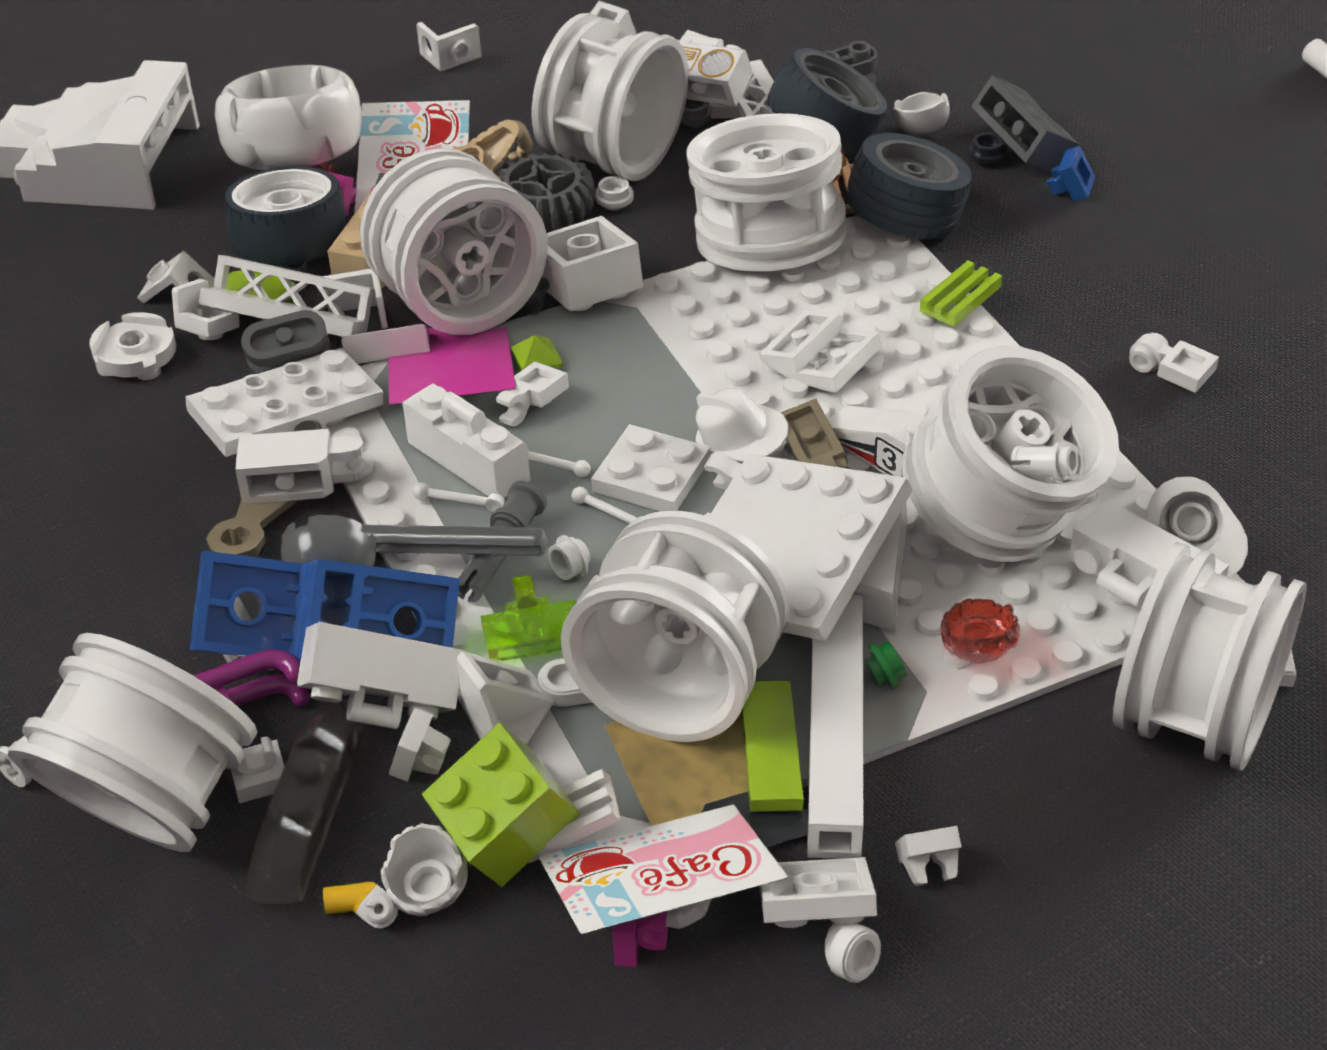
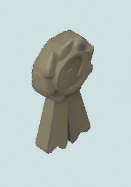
M241 499L236 517L216 524L209 532L206 539L210 551L257 557L266 543L263 528L295 504L297 500L242 504Z

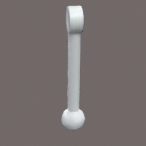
M528 451V458L531 461L574 471L575 475L580 478L590 474V464L585 460H579L575 463Z
M424 482L417 483L413 487V494L419 500L433 497L485 506L490 512H494L505 504L504 498L496 493H492L488 497L430 488Z
M577 487L571 493L572 500L576 504L587 503L629 524L638 519L589 495L588 490L584 487Z

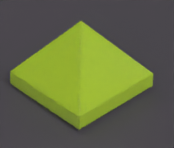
M534 335L510 347V352L520 372L533 362H538L555 369L563 368V362L552 340L548 337Z

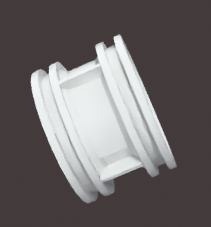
M1176 542L1171 546L1161 562L1137 618L1117 685L1113 707L1114 726L1124 730L1129 729L1134 722L1138 723L1139 735L1147 738H1153L1163 725L1203 739L1205 741L1204 756L1206 759L1218 761L1223 753L1231 756L1230 767L1241 771L1245 768L1254 752L1276 697L1300 622L1307 584L1294 579L1288 588L1280 586L1281 575L1268 571L1263 576L1260 584L1255 586L1215 572V554L1201 550L1195 558H1192L1190 546Z

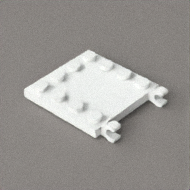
M712 453L704 465V469L718 473L713 484L717 488L724 489L725 492L709 517L731 526L749 538L765 553L777 569L784 583L789 605L787 623L783 632L826 641L913 491L907 477L748 454L744 462L740 464L726 454Z

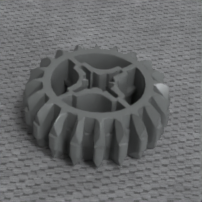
M547 152L539 156L531 153L528 158L516 157L515 163H505L504 169L496 171V175L502 182L507 183L533 204L543 220L546 231H555L571 226L572 223L583 222L584 217L591 215V208L594 206V199H596L594 179L592 178L591 171L586 169L585 163L576 162L575 157L563 158L560 153L555 156L548 155Z

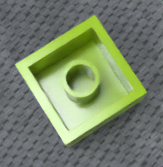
M500 722L422 793L468 862L501 887L540 853L557 833L581 815L534 752Z

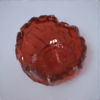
M968 598L960 603H955L949 611L944 613L943 620L941 621V638L944 647L951 655H956L960 660L963 659L971 663L982 664L999 659L1011 648H1015L1021 637L1019 635L1020 626L1018 618L1013 615V606L1006 604L1002 607V604L995 603L994 600L981 598L974 600Z

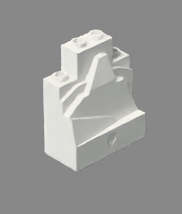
M144 60L135 76L102 83L87 82L77 88L67 87L61 98L35 106L12 105L5 117L0 121V177L14 178L15 183L20 187L23 201L154 209L156 203L149 177L151 168L174 128L193 130L199 128L187 64L184 62Z

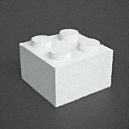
M603 216L547 233L548 255L542 277L548 279L550 283V288L547 292L570 312L584 311L590 309L595 303L607 299H620L626 297L631 291L643 288L638 243Z

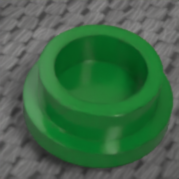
M889 641L879 646L875 642L870 644L868 649L871 656L864 659L873 678L878 685L887 681L892 689L898 687V680L908 674L896 651Z

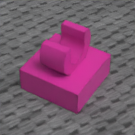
M667 911L613 926L615 965L637 967L640 946L655 951L666 949L668 927H666Z

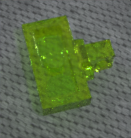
M531 575L512 578L514 602L505 603V612L480 616L488 658L500 662L562 651V627L572 607L576 604V600L549 604L547 596L536 598Z

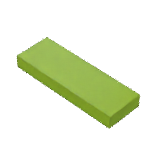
M755 681L753 689L741 710L750 812L802 811L804 798L791 681Z

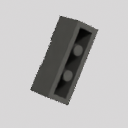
M991 75L971 106L1025 163L1051 173L1054 167L1061 164L1065 150L1077 147L1079 144L1059 124H1056L1023 88Z

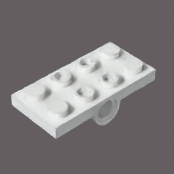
M343 348L328 350L320 355L297 362H289L272 370L251 374L243 379L217 387H209L204 391L186 396L188 413L225 457L237 454L240 435L326 429L327 423L383 405V390Z

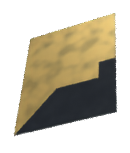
M740 712L735 722L722 733L712 738L693 742L663 740L632 730L617 721L604 724L651 826L734 804L765 847L808 835V813L804 806L802 811L750 812L742 712Z

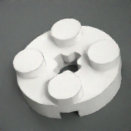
M137 312L121 315L123 322L110 327L109 321H107L93 332L89 345L97 371L101 376L138 377L141 380H151L161 374V367L166 365L176 352V340L172 327H167L164 318L152 313Z

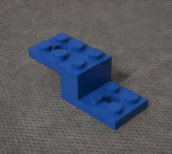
M203 551L200 557L189 650L245 657L259 651L275 649L284 650L295 655L301 662L306 627L318 622L453 648L460 578L315 559L302 564ZM241 593L253 595L259 605L257 615L250 621L239 618L234 611V601ZM402 607L410 609L416 617V627L409 635L401 634L394 625V615Z

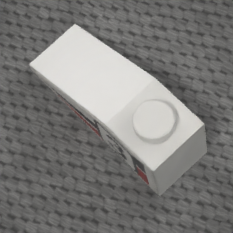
M846 406L829 418L828 421L844 450L883 474L903 477L902 456L907 440L925 416L915 411Z

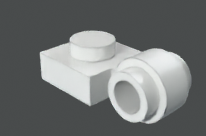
M1158 333L1142 335L1130 348L1129 356L1131 365L1137 371L1146 373L1158 369V377L1194 393L1214 373L1219 359L1218 356L1181 340L1172 348L1167 340Z

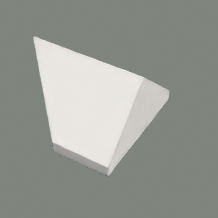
M461 651L456 661L463 708L484 736L500 722L527 745L548 710L554 704L553 699L541 688L531 671Z

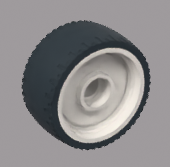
M290 166L255 172L234 182L224 195L225 217L229 237L234 252L244 260L271 266H281L283 263L295 265L303 263V260H307V262L328 255L329 248L346 226L345 206L339 182L333 174L318 168Z

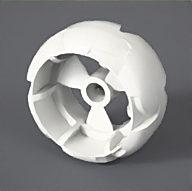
M320 65L284 66L242 76L225 86L222 93L218 96L215 105V120L219 140L226 155L236 164L259 170L290 166L315 168L316 164L335 159L355 146L360 137L363 120L359 94L352 79L341 70Z

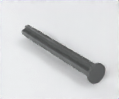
M362 524L363 533L370 537L372 532L376 537V553L541 556L548 546L545 530L540 527Z

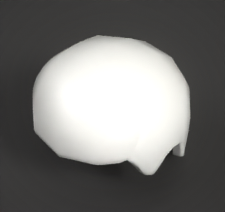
M920 92L910 95L902 101L896 100L893 107V114L898 128L905 134L915 137H926L937 133L946 124L950 113L949 101L945 93L939 96L934 93Z

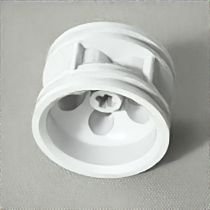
M581 13L571 18L561 27L550 43L535 82L532 100V126L540 148L554 156L560 153L563 158L575 157L576 161L585 160L597 164L606 173L620 176L630 181H639L647 177L665 157L682 119L688 90V63L682 45L673 38L660 36L649 31L641 32L637 35L624 32L615 21L601 18L591 13Z
M761 114L720 123L696 136L688 145L687 161L689 165V178L695 190L697 207L694 220L697 232V247L702 256L714 264L730 269L776 271L815 262L831 254L841 246L847 235L844 200L836 193L833 185V179L842 168L841 139L837 129L823 120L805 115Z
M659 511L650 513L631 522L619 534L602 562L599 578L595 579L585 588L576 604L572 607L562 627L561 648L563 657L572 678L581 691L601 711L620 724L632 730L667 741L693 742L705 740L728 729L739 716L753 689L756 669L767 661L786 626L789 609L788 596L781 576L770 559L755 543L736 529L716 519L692 512ZM633 600L651 602L654 605L644 606L636 603Z

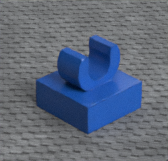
M1080 146L1065 150L1061 164L1051 170L1054 178L1048 179L1047 184L1053 195L1061 194L1068 190L1074 202L1089 197L1096 176Z

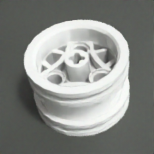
M437 148L422 151L400 161L382 177L372 190L365 205L360 226L361 248L366 262L372 271L390 290L399 295L422 321L435 330L451 335H471L490 330L507 321L523 307L534 293L543 275L548 255L545 226L533 204L507 183L502 182L495 173L475 157L456 149Z
M993 347L984 349L966 360L943 391L940 403L927 413L909 437L902 456V476L907 477L913 491L909 497L920 516L937 534L953 546L976 557L996 562H1018L1035 557L1047 549L1066 528L1075 511L1089 502L1098 489L1106 483L1116 468L1119 455L1118 432L1111 413L1099 394L1082 376L1066 364L1042 352L1024 347ZM1057 441H1064L1068 446H1074L1078 453L1077 472L1073 476H1068L1064 481H1058L1054 476H1023L1011 469V465L1031 463L1030 460L1011 461L1012 451L1016 446L1047 447L1054 446Z
M93 633L80 634L73 645V651L76 656L65 657L59 667V674L64 682L42 718L31 717L27 719L22 728V733L28 741H14L8 750V757L24 773L38 783L93 816L153 844L179 852H189L197 840L190 829H202L207 823L210 814L204 807L205 802L224 769L238 767L244 757L241 746H249L257 734L256 726L229 699L166 660L111 637Z

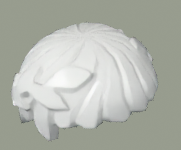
M423 823L416 827H407L401 834L395 835L392 838L391 850L388 851L387 855L388 860L383 863V868L381 869V878L386 889V895L399 910L416 916H427L429 913L432 914L455 902L464 889L468 876L467 859L450 834L444 831L441 826Z

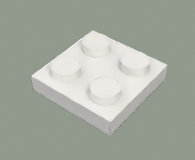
M629 424L591 478L592 492L656 511H678L704 471V465L710 458V446Z
M865 857L777 862L789 878L759 886L764 923L775 922L780 927L794 928L807 924L808 920L830 919L838 924H854L862 921L866 916H877L876 892Z

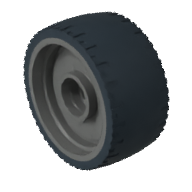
M810 48L795 50L781 68L767 95L768 105L774 114L810 116L823 120L835 127L840 134V152L842 157H854L857 155L863 141L869 136L874 135L887 111V103L881 92L865 76L836 57Z

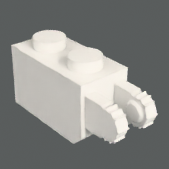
M329 429L240 435L235 471L242 504L325 498L334 492V483L351 482L352 480L357 481L366 478L368 472H370L369 465L366 463L365 458L361 459L362 454L366 451L365 442H363L361 437H357V435L330 437Z

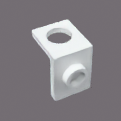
M422 22L416 24L420 54L440 72L481 57L479 27L476 24H471L437 36ZM426 38H427V39L429 40V42H430V45H431V48H432V53H431V51H430L429 48H428V45H427V42H426Z
M183 251L168 263L164 260L159 261L149 271L146 277L148 281L139 294L138 299L144 304L171 283L176 287L189 283L188 274L190 273L198 276L200 279L207 280L209 287L214 286L215 279Z
M371 268L323 276L374 288L371 307L377 306L382 329L388 328L379 277ZM328 288L331 294H334L338 291L336 289ZM347 292L337 299L336 302L342 311L358 309L361 295ZM328 306V312H333L330 306Z

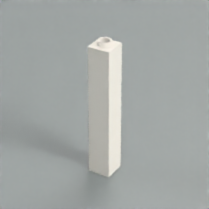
M859 594L852 595L826 641L812 638L807 858L861 857L863 595Z

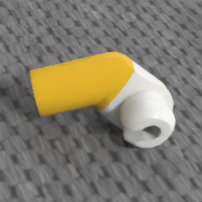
M375 882L323 888L326 915L353 911L375 928L389 926L397 916L398 908L386 895V891Z

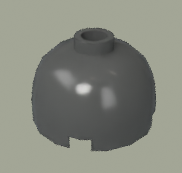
M315 515L308 517V525L295 529L294 522L287 527L282 535L281 557L282 561L302 564L315 559L374 567L376 537L372 532L370 537L363 533L362 524L354 519L338 515Z

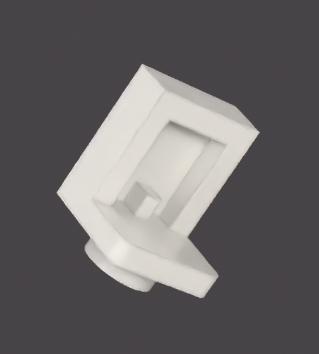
M198 279L174 287L172 289L176 328L197 334L203 340H216L223 337V333L240 327L239 313L198 304L201 288L209 287L207 280Z

